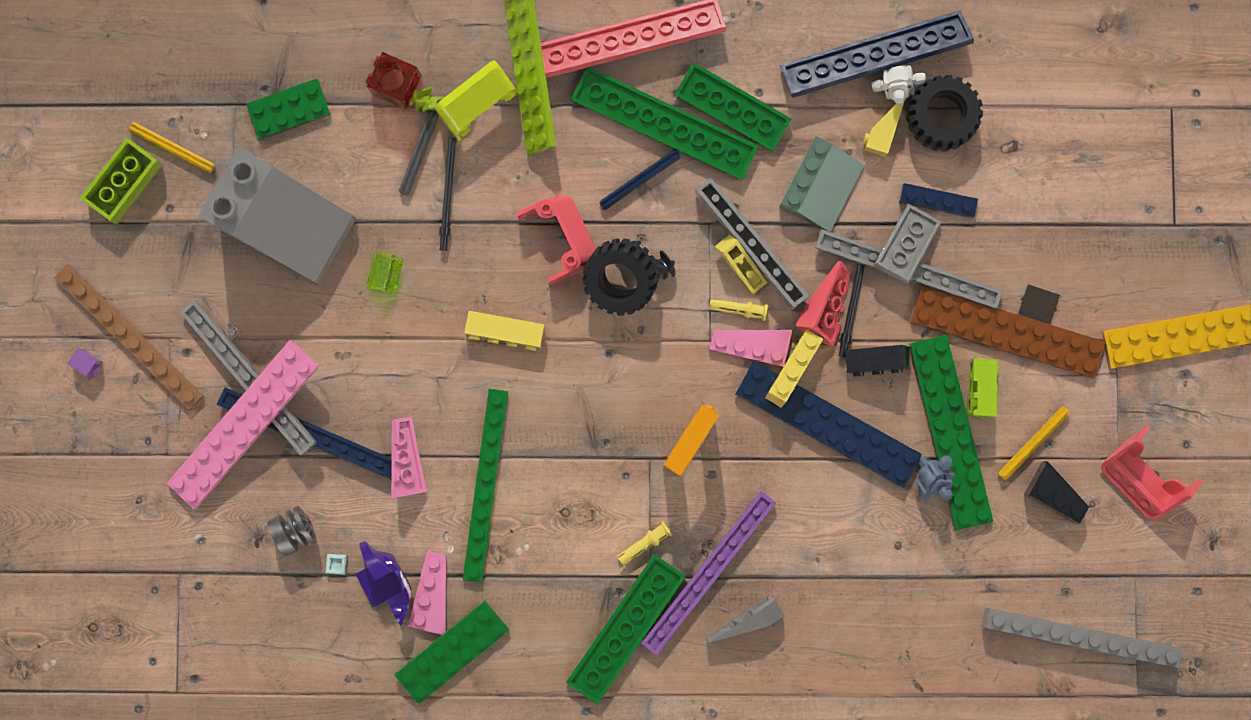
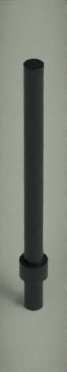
M450 137L448 140L442 224L439 227L440 251H447L448 236H450L451 231L449 220L456 138Z
M859 263L855 274L844 331L840 336L841 345L838 356L846 358L845 350L848 349V345L852 340L851 330L865 265Z

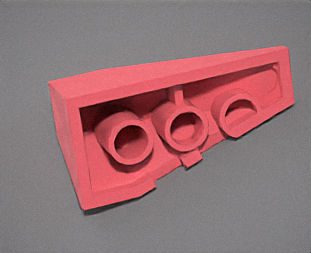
M842 261L837 262L802 309L796 327L803 334L807 329L823 339L821 343L832 347L841 328V323H838L840 312L844 311L842 300L843 295L847 294L851 273Z

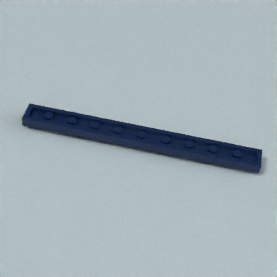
M225 387L217 402V406L230 410L243 394ZM297 418L317 442L313 447L392 480V458ZM273 422L269 424L268 428L280 432Z

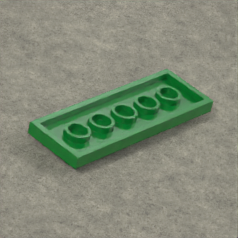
M694 62L674 94L678 99L770 152H773L792 118Z
M483 600L395 672L394 676L415 701L420 704L506 634L509 628L487 601Z

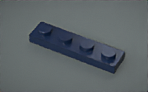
M903 183L899 203H909L917 207L974 218L978 198Z

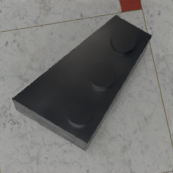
M906 345L845 350L847 373L853 374V377L865 376L864 373L872 372V375L884 374L883 371H891V374L903 373V370H911L910 350Z
M1042 461L1024 495L1067 520L1080 524L1089 506L1048 461Z

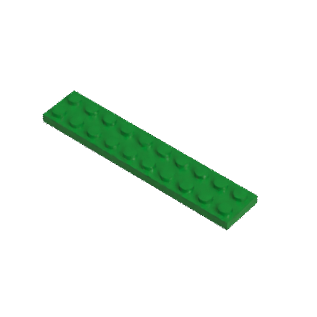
M591 67L585 69L571 98V102L740 181L743 180L758 149V145Z
M943 335L910 343L909 347L937 460L939 461L943 456H949L952 459L950 469L955 477L952 478L953 484L950 487L952 497L948 500L954 529L961 530L994 522L948 336Z

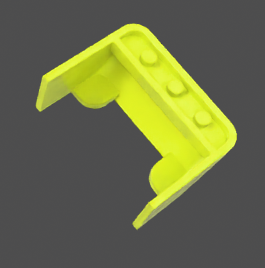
M494 60L443 98L435 106V110L442 122L459 142L462 140L461 137L470 131L469 127L472 121L499 100L509 101L513 97L516 98L518 94L505 72Z

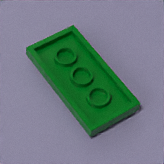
M318 78L246 103L259 140L331 115Z

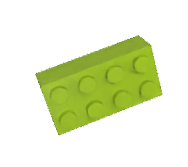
M126 138L80 199L106 219L117 224L163 164L133 141Z

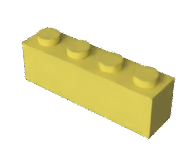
M468 311L464 333L469 335L468 339L480 341V338H486L489 343L498 344L499 341L506 342V346L517 348L518 345H524L525 349L536 351V348L541 349L545 325Z
M806 329L765 397L766 399L781 408L783 407L823 340L821 337Z

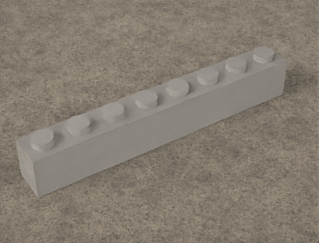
M709 178L696 189L695 194L727 233L739 241L758 270L789 308L793 310L809 295L713 179Z

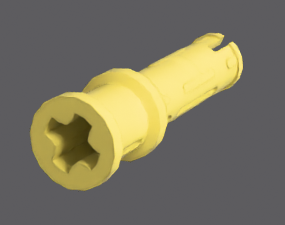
M711 298L709 310L745 315L747 319L752 317L766 321L768 304L762 306L752 304V302L744 304Z
M664 521L654 530H649L643 539L617 555L623 566L653 545L658 546L659 542L666 537L673 536Z

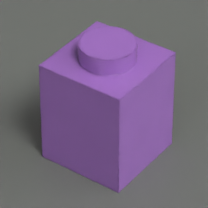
M77 348L67 364L86 377L92 378L93 375L96 376L101 370L100 365L102 361L86 350Z

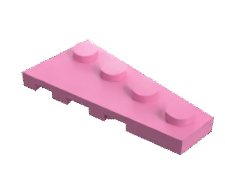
M792 330L713 331L709 350L784 367Z
M412 417L392 420L391 499L427 492Z
M427 551L408 624L409 627L440 635L446 631L447 555Z

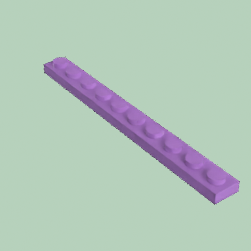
M762 491L757 494L641 644L655 655L659 653L776 504L775 501Z

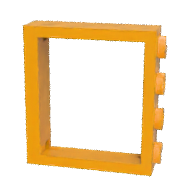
M702 404L663 464V467L677 476L682 475L719 417L716 413L717 409L709 404L706 406Z

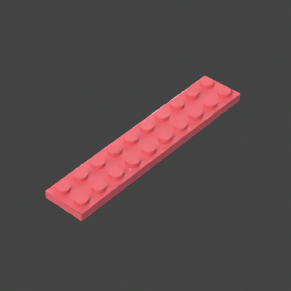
M704 0L541 43L545 75L546 78L718 34L726 31V25L717 0Z

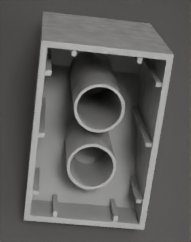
M238 147L198 215L199 218L318 285L321 283L356 221L352 214Z

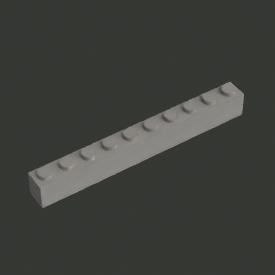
M985 607L982 627L1175 668H1179L1182 649L1178 647Z

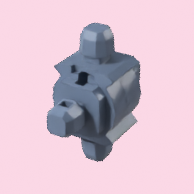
M922 456L918 461L921 467L918 472L919 478L915 480L921 488L919 491L920 499L927 500L931 495H939L943 500H950L952 497L950 487L953 484L952 478L955 477L950 469L952 459L949 456H943L939 461H931L928 457Z

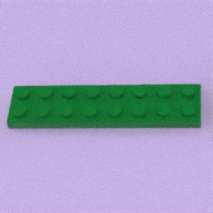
M653 554L566 683L598 705L686 575Z

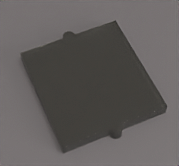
M1027 284L1024 296L1021 298L1022 302L1018 314L1051 324L1054 312L1057 311L1056 306L1060 295Z

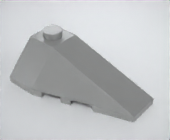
M769 595L706 637V639L710 643L770 625L774 627L782 622L781 618L784 614L774 598Z

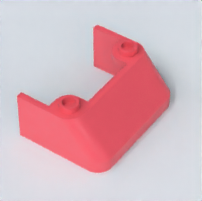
M562 195L545 199L516 212L519 221L535 213L543 219H550L556 216L572 250L566 252L561 259L564 271L547 278L550 285L584 269L586 262L596 248L571 197Z
M1146 425L1127 438L1103 462L1101 470L1146 518L1157 520L1191 499L1202 483V480L1199 478L1187 487L1177 479H1169L1164 482L1138 456L1144 450V444L1141 440L1150 429V426Z

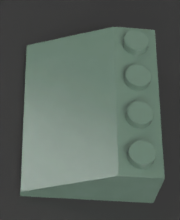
M816 136L779 207L825 231L831 232L864 165L836 146Z

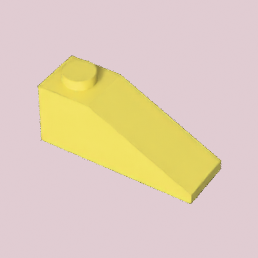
M904 102L896 104L871 129L869 134H865L862 142L865 145L864 151L883 157L887 156Z
M728 235L715 246L722 258L751 294H754L768 283L737 239Z

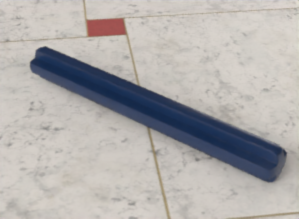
M671 151L599 202L600 206L607 210L679 160L680 154L678 151Z

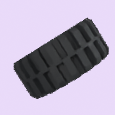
M941 75L935 76L932 80L928 79L925 81V84L920 85L911 97L906 116L907 122H910L908 128L910 132L913 131L915 133L914 138L917 141L920 139L923 142V146L927 147L929 145L935 151L942 149V151H949L952 148L957 149L969 141L980 127L982 122L980 119L983 117V110L980 108L983 105L982 100L977 99L979 93L977 90H971L970 87L972 85L969 82L966 84L962 82L963 78L957 76L956 79H953L952 75H946L945 77ZM945 97L958 105L961 111V121L957 127L945 130L931 122L927 108L933 99Z
M619 238L612 239L611 242L606 241L595 249L586 262L582 278L583 285H586L584 290L587 295L590 294L589 300L592 303L596 302L598 304L597 308L600 310L604 308L611 315L614 312L618 316H624L625 312L631 315L636 310L640 311L643 309L645 304H648L659 282V275L657 274L659 268L657 264L654 265L656 260L654 256H649V250L646 247L641 248L639 246L640 243L636 241L630 243V239L626 238L622 241ZM610 264H621L628 267L637 279V287L631 290L616 288L608 281L605 267Z

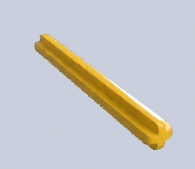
M132 122L129 126V131L208 173L213 172L215 164L135 122Z
M1064 406L1060 407L998 472L999 476L1007 480L1070 415L1069 410Z

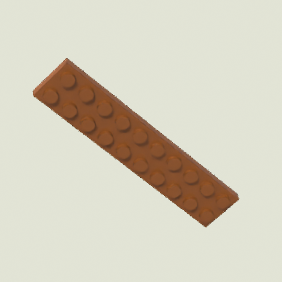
M923 285L920 287L910 323L1090 378L1096 377L1106 341L998 308L994 309Z

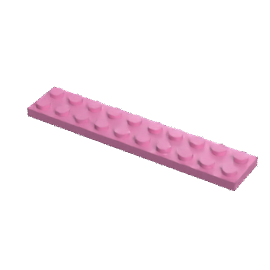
M289 340L167 484L192 509H197L320 366L293 340Z

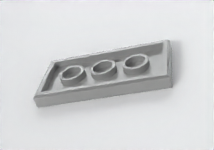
M908 203L873 266L907 285L942 222Z

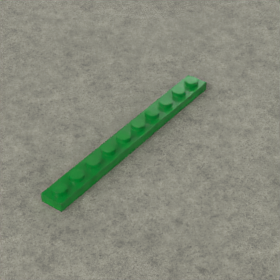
M489 389L462 580L482 582L508 398V391Z

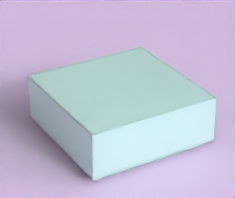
M327 554L325 573L345 575L347 555Z

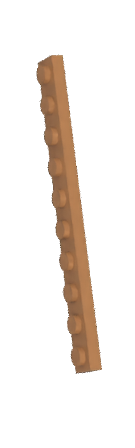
M67 264L54 277L187 409L191 410L204 397L72 266Z

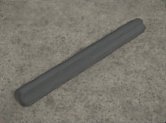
M429 110L399 188L401 194L409 195L439 117L436 110Z

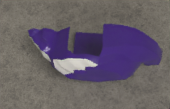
M366 541L359 543L367 568L356 573V576L372 607L386 601L398 624L401 626L409 609L411 586L393 554L376 551Z

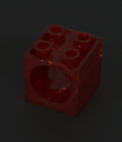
M382 52L375 59V68L373 73H370L366 79V87L373 96L407 110L409 100L417 88L422 75L417 66ZM390 71H400L404 77L402 85L395 90L383 89L381 82L384 75Z

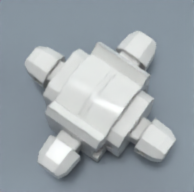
M899 65L888 69V71L884 69L883 80L880 79L872 82V90L874 92H883L885 90L888 100L892 99L896 104H901L910 94H915V85L925 84L926 75L925 73H915L913 75L910 65Z

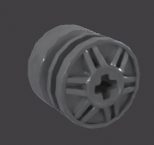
M300 506L294 507L293 512L290 510L286 511L287 521L281 515H278L267 522L275 544L285 557L298 551L297 541L303 547L308 546V542L310 544L316 542L314 527Z

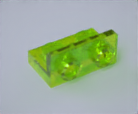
M374 252L366 289L395 295L398 288L400 271L403 266V258L392 254Z

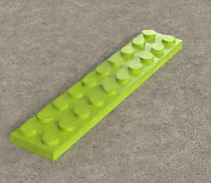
M504 0L527 156H534L556 147L534 0Z

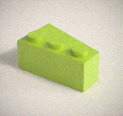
M970 359L966 411L968 417H997V376L999 375L997 360Z

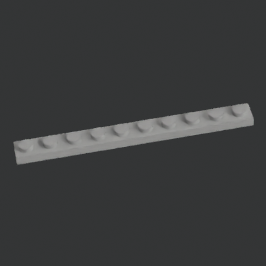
M822 229L820 230L815 249L879 270L873 265L880 255L881 249ZM919 263L910 281L994 309H997L1002 294L1000 289L923 263Z
M192 300L180 313L241 386L247 390L260 374L197 300ZM287 406L272 421L301 456L317 443Z

